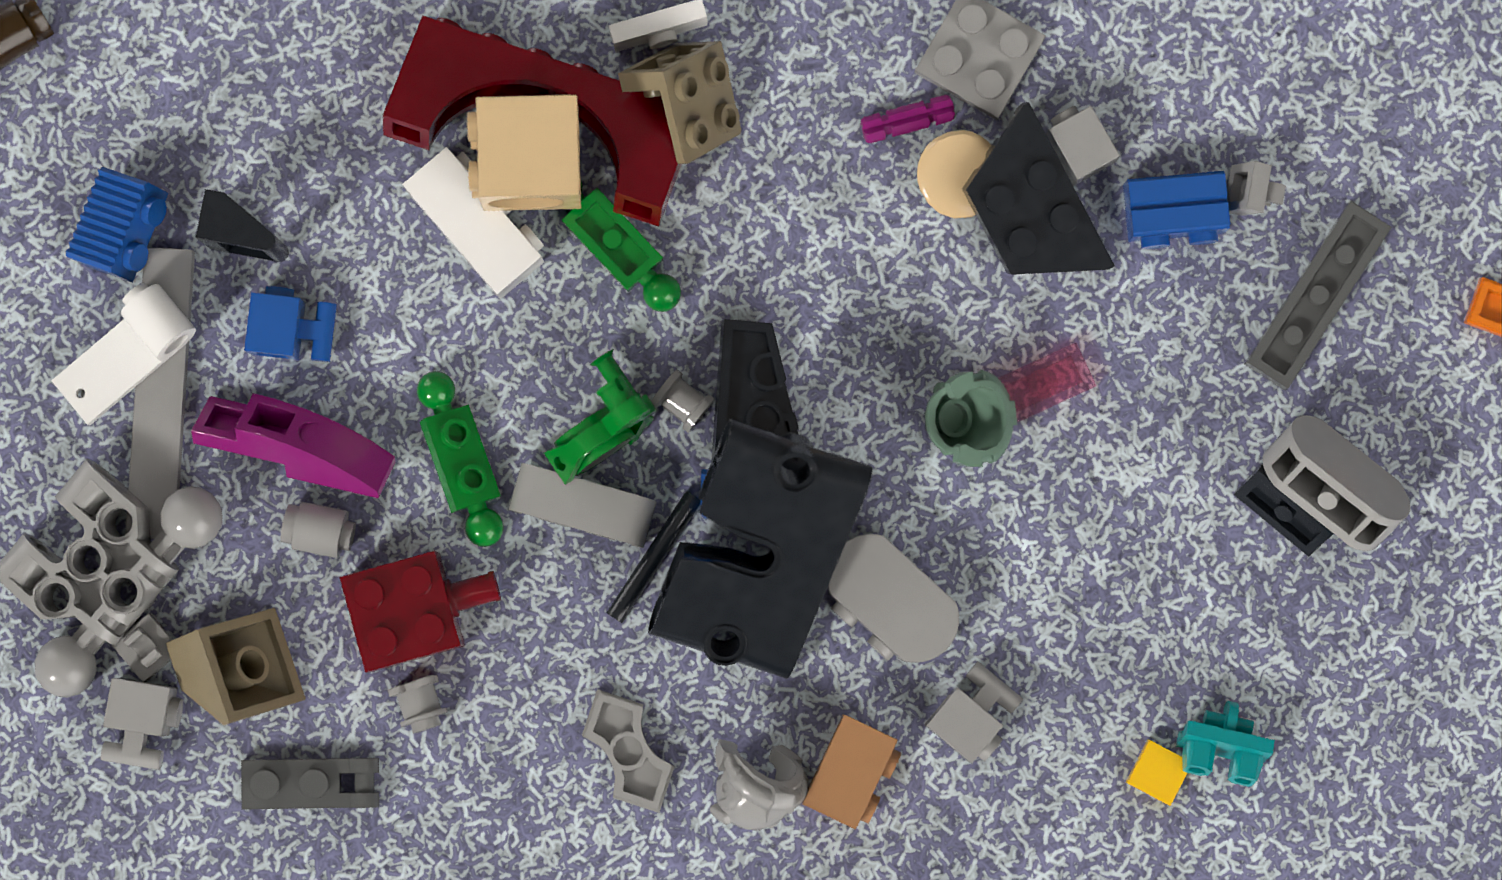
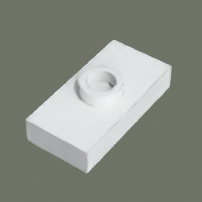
M693 0L609 25V30L615 52L649 43L650 49L669 46L678 41L676 34L707 26V14L703 1Z

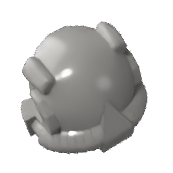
M719 739L715 750V759L718 770L724 772L717 777V803L710 807L711 814L718 821L725 825L732 823L739 828L760 831L776 826L787 814H791L803 802L808 792L809 779L804 773V768L801 766L803 759L783 745L772 747L769 761L776 769L775 779H771L758 772L749 762L741 757L737 751V744Z

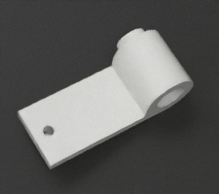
M141 283L131 289L122 300L125 306L121 311V316L124 319L51 380L87 425L93 424L194 336L196 328L159 284L147 286L146 283Z

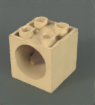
M577 95L476 97V112H467L468 142L471 143V150H477L478 161H469L468 176L469 191H472V198H479L483 211L581 209L580 137Z

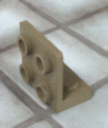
M721 41L675 43L618 73L622 92L643 91V95L646 98L662 97L678 164H688L741 134L739 111L735 104L729 78V68L725 60Z

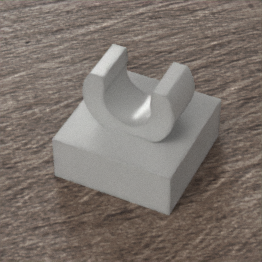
M1258 161L1231 165L1227 187V201L1230 214L1245 216L1264 213V207L1270 206L1271 203L1283 205L1286 185L1269 181L1272 165Z
M148 613L127 631L116 645L111 646L142 682H147L171 661L166 643L174 639L151 613Z

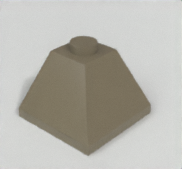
M275 607L200 628L166 643L181 690L223 725L306 700Z

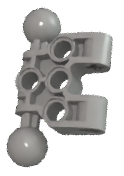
M87 458L56 494L55 498L60 505L84 527L83 537L75 540L68 546L64 558L61 560L41 541L30 534L24 533L0 561V582L40 619L76 617L83 623L73 636L62 635L52 638L40 648L34 661L35 677L44 690L57 697L69 698L81 694L91 685L97 672L95 656L97 651L105 642L116 645L140 615L153 605L157 595L179 571L174 560L184 548L195 549L205 546L217 536L222 525V510L212 493L200 487L189 486L178 489L169 496L161 510L163 529L151 542L149 508L96 462ZM123 510L129 512L133 521L130 532L125 536L119 534L115 525L117 516ZM92 547L97 549L101 557L100 566L94 573L89 572L84 563L85 555ZM127 579L132 580L137 588V597L130 605L125 604L120 595L121 586ZM61 584L65 586L69 593V602L62 611L56 607L53 601L54 591Z

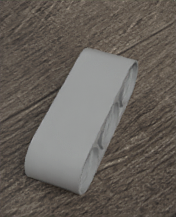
M521 463L508 510L644 548L657 501L576 477L565 485L557 472Z

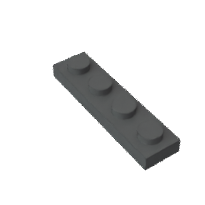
M1350 201L1244 365L1283 390H1287L1392 227Z

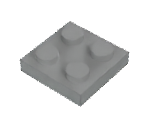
M956 0L914 73L998 120L1046 35L985 0Z

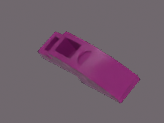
M255 393L252 394L248 404L209 396L191 430L193 444L284 464L288 478L374 498H379L395 465V456L352 429L305 408Z

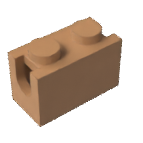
M843 714L808 787L807 795L802 804L855 830L860 820L869 824L881 798L873 794L880 777L883 776L890 779L901 756V752L894 749L898 740Z

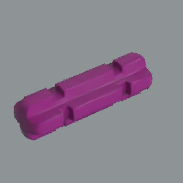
M945 94L930 98V103L927 104L924 101H919L886 110V115L880 116V113L864 116L861 119L860 125L866 142L874 143L885 140L888 134L896 137L929 128L932 122H935L936 125L951 122L955 117V109L950 96Z

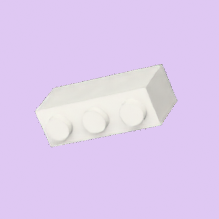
M445 147L402 185L501 300L544 263L542 256L538 253L544 245L526 224L518 230L506 216L511 211H483L479 198H472V191H469L468 163L471 160L463 151L455 157Z

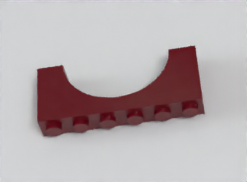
M422 15L383 112L384 136L430 150L434 140L447 124L464 112L476 107V97L577 95L579 122L599 139L606 149L615 170L617 188L613 212L658 227L660 226L682 165L678 164L661 96L646 98L643 95V91L622 92L620 80L599 74L596 69L582 63L571 65L553 59L549 53L541 49L529 48L526 50L508 44L506 40L492 33L478 34L463 29L458 23L447 18H437L435 20Z

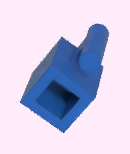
M266 286L265 294L251 293L244 351L256 356L299 360L301 340L313 341L311 360L330 362L337 304L317 302L316 319L307 320L304 319L306 303L301 298L294 297V289Z

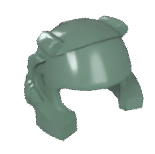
M980 370L978 373H973V371L960 372L950 377L946 382L937 383L933 389L934 394L927 402L924 413L925 429L933 444L939 448L943 455L953 454L952 462L960 466L983 467L982 463L988 462L992 464L999 460L1008 448L1013 426L1017 425L1015 401L1010 399V395L1001 380L988 371Z

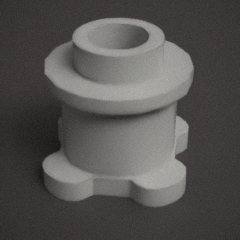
M430 675L388 690L389 697H397L404 721L400 722L401 728L411 725L413 734L441 725L439 716L447 713V708H441L434 687V684L439 682L437 675Z

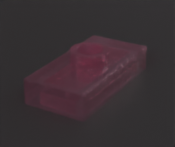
M1076 342L998 378L1007 389L1010 399L1015 401L1017 423L1096 387V383Z

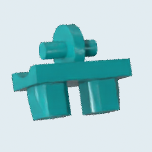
M1227 701L1223 714L1206 710L1203 723L1188 720L1185 729L1178 732L1176 747L1183 748L1182 764L1184 772L1208 776L1213 769L1214 757L1219 756L1231 759L1228 781L1252 787L1258 780L1263 763L1273 754L1275 740L1251 735L1254 721L1239 718V704Z

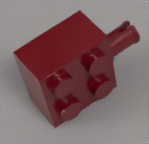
M431 551L339 577L365 673L375 672L464 647L465 643L457 618L460 616V611L493 601H501L500 590L494 571L451 583V580L446 577L440 552Z

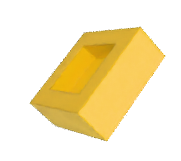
M1147 739L1125 783L1171 806L1187 773L1183 771L1182 757Z

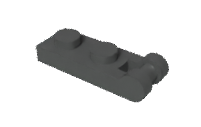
M379 758L241 760V809L379 807V792H374V773H379ZM341 773H355V792L341 793Z

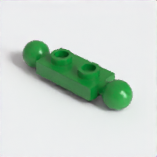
M581 181V209H571L572 211L562 219V223L627 292L640 283L643 286V298L648 307L657 312L672 310L680 301L681 287L678 281L671 275L657 274L653 270L663 261V257L624 215L613 212L614 205L597 187L585 197L582 194L583 186Z
M428 372L421 377L417 384V396L425 407L433 410L434 415L424 418L419 423L450 511L454 513L467 508L469 512L465 522L467 538L473 544L480 547L494 545L501 538L504 525L500 515L494 510L488 509L486 502L496 499L501 495L469 404L453 409L451 405L455 396L453 380L444 372Z

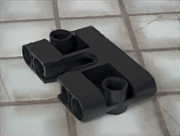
M730 419L723 431L698 498L702 500L699 513L737 536L766 545L771 550L765 555L753 556L729 547L679 542L652 611L648 634L705 652L708 659L717 665L728 666L739 663L782 678H789L867 494L872 477V466L832 452L816 449L809 439L802 435L789 434L780 437L772 432ZM799 457L806 460V464L797 470H789L782 466L789 458ZM724 630L736 634L733 638L725 641L713 637L719 631Z

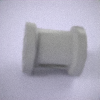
M676 369L660 387L651 402L656 408L659 406L664 407L683 422V429L689 433L707 412L715 399L710 395L705 397L682 380L683 373Z

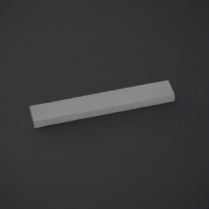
M148 248L149 255L147 263L143 268L142 283H146L147 286L159 284L191 322L195 251L188 249ZM189 342L135 387L128 491L149 508L150 539H155L163 529L161 510L166 499L180 489ZM128 511L125 535L130 532L133 523Z

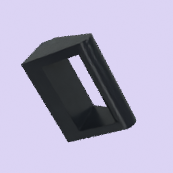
M205 189L196 232L198 240L215 251L275 262H282L287 259L289 255L287 246L225 192Z

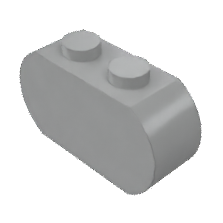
M1309 415L1297 417L1263 454V466L1272 484L1351 548L1361 551L1376 549L1410 513V501L1401 483L1320 418Z
M866 534L854 537L846 542L827 588L829 595L836 601L831 610L851 628L857 622L863 625L872 634L866 642L887 661L895 655L904 662H925L945 652L955 639L959 627L957 603L884 536Z

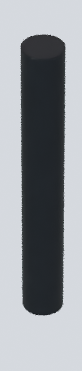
M685 491L606 612L608 615L621 623L624 622L701 504L700 499Z

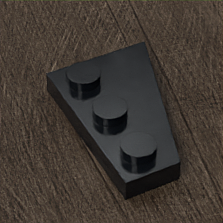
M723 319L721 321L712 459L730 419L772 432L780 437L798 434L797 430H799L795 412L792 411L785 383L786 376L772 323ZM793 457L786 460L782 466L789 470H797L806 464V460Z

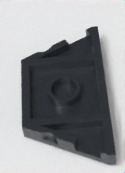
M1024 102L1020 104L1014 111L1015 116L1000 138H996L987 151L986 158L981 166L974 170L962 188L1006 273L1010 275L1095 271L1113 268L1115 266L1030 103Z

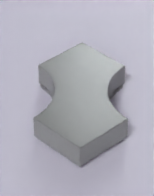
M597 689L582 736L597 744L608 756L615 775L613 798L660 813L675 766L659 758L649 747L644 737L641 723L644 704Z

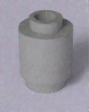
M301 502L300 506L289 504L282 523L281 542L291 544L293 550L338 559L342 550H351L356 522L348 521L349 512L346 510Z

